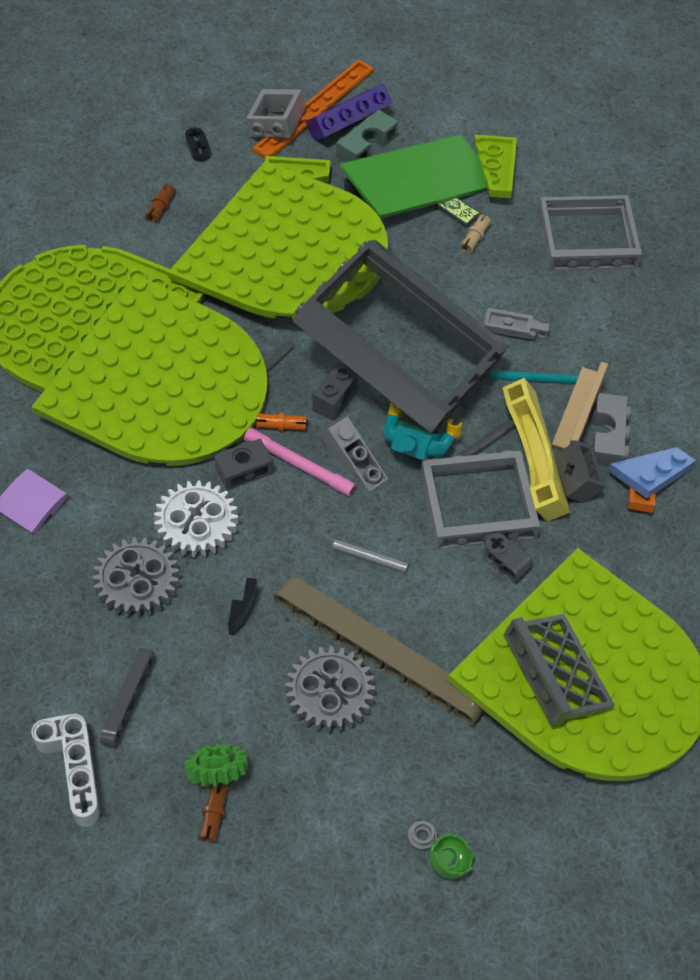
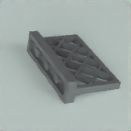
M565 614L524 621L523 617L512 620L503 635L552 727L561 726L568 719L613 708L615 704ZM560 624L564 635L562 636L551 630L550 626ZM530 629L543 634L541 641L532 636ZM546 637L559 642V648L556 649L544 643ZM564 645L574 650L577 655L576 658L562 652ZM541 650L555 656L553 663L545 660ZM561 659L572 665L571 672L557 666L558 660ZM576 668L586 672L589 680L586 681L574 675ZM555 673L567 679L566 686L557 683L553 674ZM571 682L585 688L583 696L569 689ZM589 691L598 695L602 703H596L588 699ZM566 696L579 702V708L571 709Z

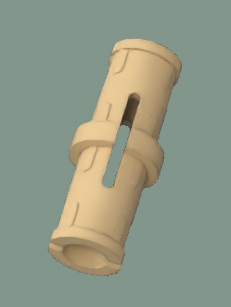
M480 215L475 224L467 230V236L459 246L461 251L465 252L469 247L467 253L471 254L478 242L483 240L485 231L491 225V219L488 216L484 218V215Z

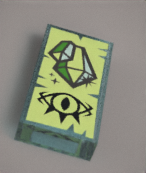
M459 198L433 204L432 206L465 229L477 221L481 215V212Z

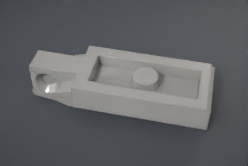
M487 308L483 324L492 333L524 339L539 338L547 340L550 324L538 322V320L533 319L532 315Z

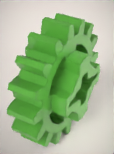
M216 744L215 747L205 746L200 750L196 749L194 750L195 755H188V760L184 762L187 779L192 780L193 784L201 782L203 787L206 785L210 786L211 784H213V787H217L218 783L227 785L232 780H239L238 775H245V769H248L245 750H240V746L231 748V744H223L221 746Z

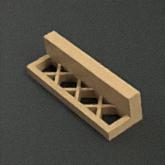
M601 362L598 371L582 367L552 442V448L562 451L573 441H581L597 394L600 392L608 367L607 363Z

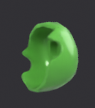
M448 833L435 839L430 848L429 860L433 870L442 878L454 880L465 876L472 870L471 865L474 853L470 850L464 839L459 835ZM455 857V863L452 866H448V864Z

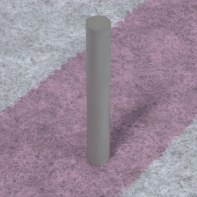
M337 539L334 540L332 546L334 550L406 573L409 563Z

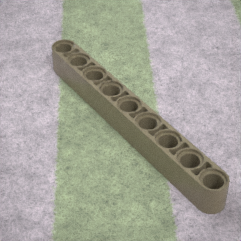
M291 576L274 595V600L279 606L282 604L289 608L287 611L298 618L308 620L310 622L309 625L322 633L325 631L332 636L331 639L342 646H349L356 655L366 661L371 660L376 664L375 667L388 675L393 674L399 678V682L412 690L415 688L421 692V696L430 702L438 703L445 707L444 710L457 719H464L468 722V726H473L484 710L447 681L449 672L299 578Z

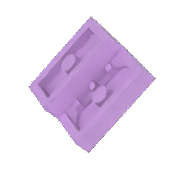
M27 469L0 496V512L33 534H36L50 514L54 515L58 511L68 494Z

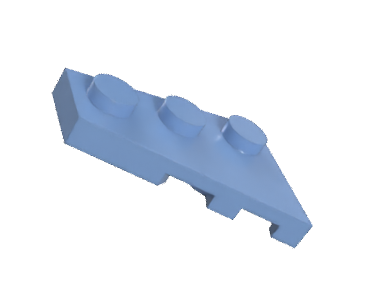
M675 447L611 463L608 471L647 499L693 469L696 460Z

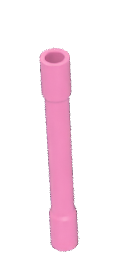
M249 428L245 433L244 441H254L261 438L269 453L323 481L338 492L350 497L352 495L350 492L355 491L357 484L339 474H334L289 450L259 431Z

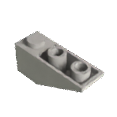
M348 416L319 435L330 453L368 492L388 480L385 472Z

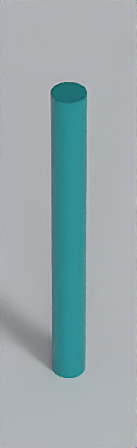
M490 371V380L518 381L525 378L527 382L576 384L579 375Z

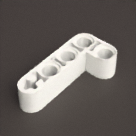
M68 714L36 722L31 732L36 748L43 753L63 751L70 808L75 822L82 827L94 825L99 819L100 810L90 739L85 719L78 714ZM73 729H81L76 734H69ZM45 734H52L49 739H40ZM77 754L84 755L80 760H72ZM81 780L88 781V783L85 786H75L76 783ZM81 800L87 801L88 812L82 813L83 805Z

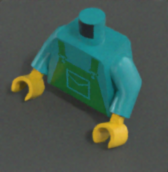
M391 402L388 410L389 415L383 429V437L392 443V450L421 460H429L445 455L454 438L460 437L462 422L457 426H453V419H449L447 421L446 433H430L423 427L399 420L403 415V410Z

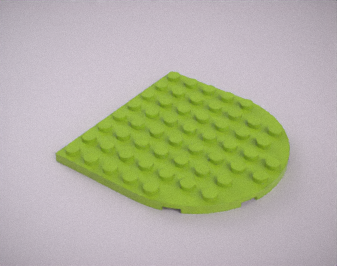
M265 160L168 271V275L171 280L251 313L269 318H276V315L292 316L293 320L296 317L295 310L302 302L306 303L316 293L318 287L324 281L327 282L337 272L344 261L348 262L357 253L365 241L377 240L388 249L387 233L376 212L367 203L350 192ZM364 264L353 280L346 281L332 301L324 302L323 306L331 313L340 311L353 300L363 298L371 291L381 277Z
M74 245L46 251L34 256L35 260L24 266L18 265L0 281V366L17 381L43 393L135 274L199 304L202 303L207 294L169 279V268L120 249L102 246V249L87 248L86 245Z
M135 274L32 405V412L134 461L146 464L149 461L166 463V466L193 464L211 459L214 455L234 443H239L244 438L247 430L255 426L258 421L257 414L262 413L265 404L267 372L263 357L255 342L234 321L204 305Z
M579 548L551 573L447 678L448 682L537 754L564 770L570 768L584 773L587 778L603 781H630L646 778L650 774L667 769L678 762L690 750L700 735V655L692 641L667 614ZM565 614L615 704L613 708L568 719L561 726L552 727L503 635L515 618L523 617L524 621ZM560 624L550 626L551 630L562 636L564 635ZM530 629L532 636L541 641L543 634ZM546 637L544 642L556 649L560 645L559 642L549 637ZM564 645L562 652L576 658L577 655L574 650ZM541 650L545 660L553 663L555 656ZM561 659L558 660L557 666L571 672L572 665ZM576 668L574 675L588 681L587 673ZM554 673L553 675L557 683L566 686L567 679ZM571 682L569 689L583 696L585 688ZM589 691L588 699L596 703H602L598 695ZM566 696L571 709L579 708V702Z

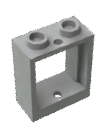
M262 89L246 118L250 136L291 138L306 108L302 90ZM266 112H285L283 116H265Z

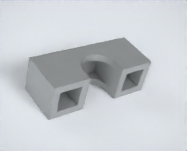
M597 394L594 405L593 425L605 427L610 431L608 433L595 432L592 447L599 466L610 467L611 463L628 459L629 446H625V441L629 439L630 426H626V421H629L631 407H627V396Z

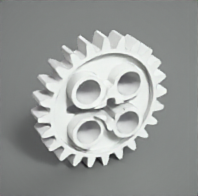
M200 480L197 481L196 486H192L190 481H187L186 488L177 484V492L169 489V497L161 496L162 504H156L157 512L154 513L155 530L158 532V538L163 539L165 546L171 544L172 552L180 548L182 556L187 551H191L192 557L196 556L197 551H201V554L206 556V550L208 549L216 553V546L225 548V540L232 541V533L237 532L238 510L237 506H234V498H229L228 491L221 493L219 485L211 489V482H208L204 487L201 486Z

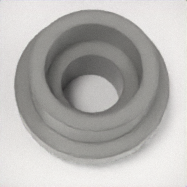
M418 821L409 828L408 841L415 849L428 850L435 839H437L436 829L429 822ZM419 832H424L427 834L428 838L426 840H420L418 839L417 834Z

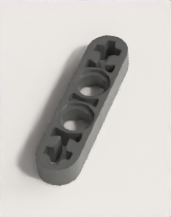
M140 648L136 653L103 727L100 737L101 744L113 748L117 746L128 721L126 719L128 712L133 710L139 695L136 694L139 687H143L154 662V651Z

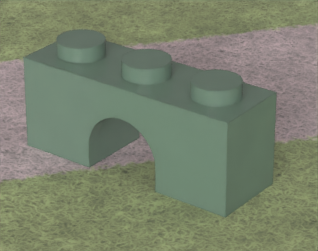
M378 109L361 124L355 126L346 136L338 140L336 144V157L343 162L370 157L371 144L369 142H376L383 147L397 136L398 121Z

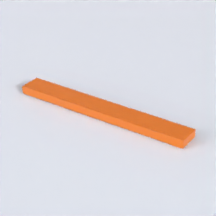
M359 59L305 103L306 108L291 138L264 137L252 147V152L264 159L265 156H276L308 129L305 123L306 120L334 107L372 75L374 68Z

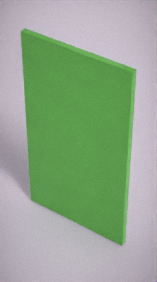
M461 134L340 164V168L379 218L487 190L478 155Z

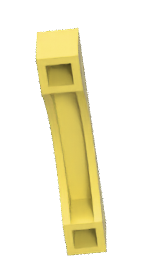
M522 378L502 389L507 407L514 420L527 457L530 471V492L535 510L548 522L570 513L536 391L525 378Z

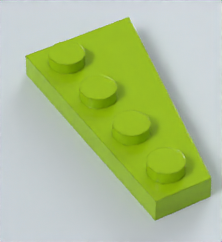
M474 135V143L489 197L511 198L517 138Z

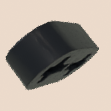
M200 128L188 129L185 132V140L192 159L197 162L207 161L211 156L210 146L203 130Z

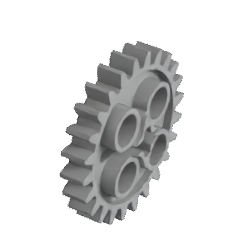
M133 537L132 544H128L123 539L121 547L112 544L113 552L104 550L105 558L97 559L99 566L93 568L95 575L92 576L95 593L98 594L100 602H105L107 609L114 606L115 614L117 615L122 610H125L126 617H129L131 612L135 611L138 618L143 610L148 615H151L150 608L154 607L160 611V602L169 604L168 596L176 595L175 588L179 587L178 578H180L177 560L173 559L172 552L167 553L165 545L158 548L156 540L149 545L145 537L141 543H137L136 537ZM131 560H134V561H135V562H133V563H126V562L131 561ZM152 570H159L158 572H155V573H151V572H150V571H152ZM117 581H123L120 584H113ZM142 590L147 591V592H145V593H143V594H138V593H137V592L142 591Z
M330 646L329 652L325 653L323 648L319 647V654L315 655L309 650V659L300 656V665L292 664L293 673L287 674L288 683H285V691L288 692L286 694V701L291 702V712L297 711V720L306 717V727L314 722L316 723V731H319L321 726L325 725L327 733H330L332 726H336L337 730L342 732V724L345 723L349 728H352L353 719L361 722V713H369L368 705H373L374 697L372 695L375 694V686L372 685L374 684V676H368L370 674L369 666L362 668L363 658L354 661L355 652H351L346 656L344 655V648L335 653L333 646ZM334 669L337 672L329 674L325 670ZM311 685L315 686L317 689L309 691L306 690L305 687ZM353 687L356 690L354 692H347L344 688ZM333 704L336 707L334 709H326L323 706Z

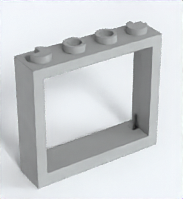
M628 195L540 198L538 215L549 271L633 269L639 267L642 253ZM619 214L627 248L555 250L549 216Z
M503 451L491 454L480 453L471 456L458 455L451 458L422 460L420 474L436 549L482 545L486 543L487 537L493 533H500L510 541L537 539L540 524L530 492V485L521 451ZM509 468L515 469L527 519L443 527L433 476Z

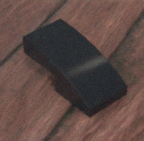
M246 578L243 601L232 600L228 620L229 635H235L241 629L253 609L258 592L256 578Z

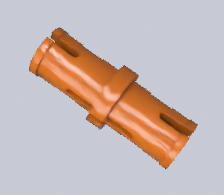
M280 412L279 415L257 414L258 420H267V422H256L257 429H278L279 432H283L285 429L306 432V424H296V422L307 423V416L305 415L292 416L285 415L283 412Z

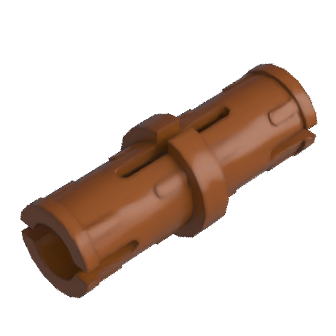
M165 183L159 194L154 196L151 202L152 205L145 214L147 221L151 222L155 218L153 223H158L162 213L169 208L168 204L176 193L174 186L171 184L168 186Z
M223 783L221 784L219 794H217L218 785L217 787H213V784L210 785L208 802L202 810L204 819L198 836L200 841L206 842L207 834L210 830L209 843L217 842L220 821L225 816L223 808L229 786Z

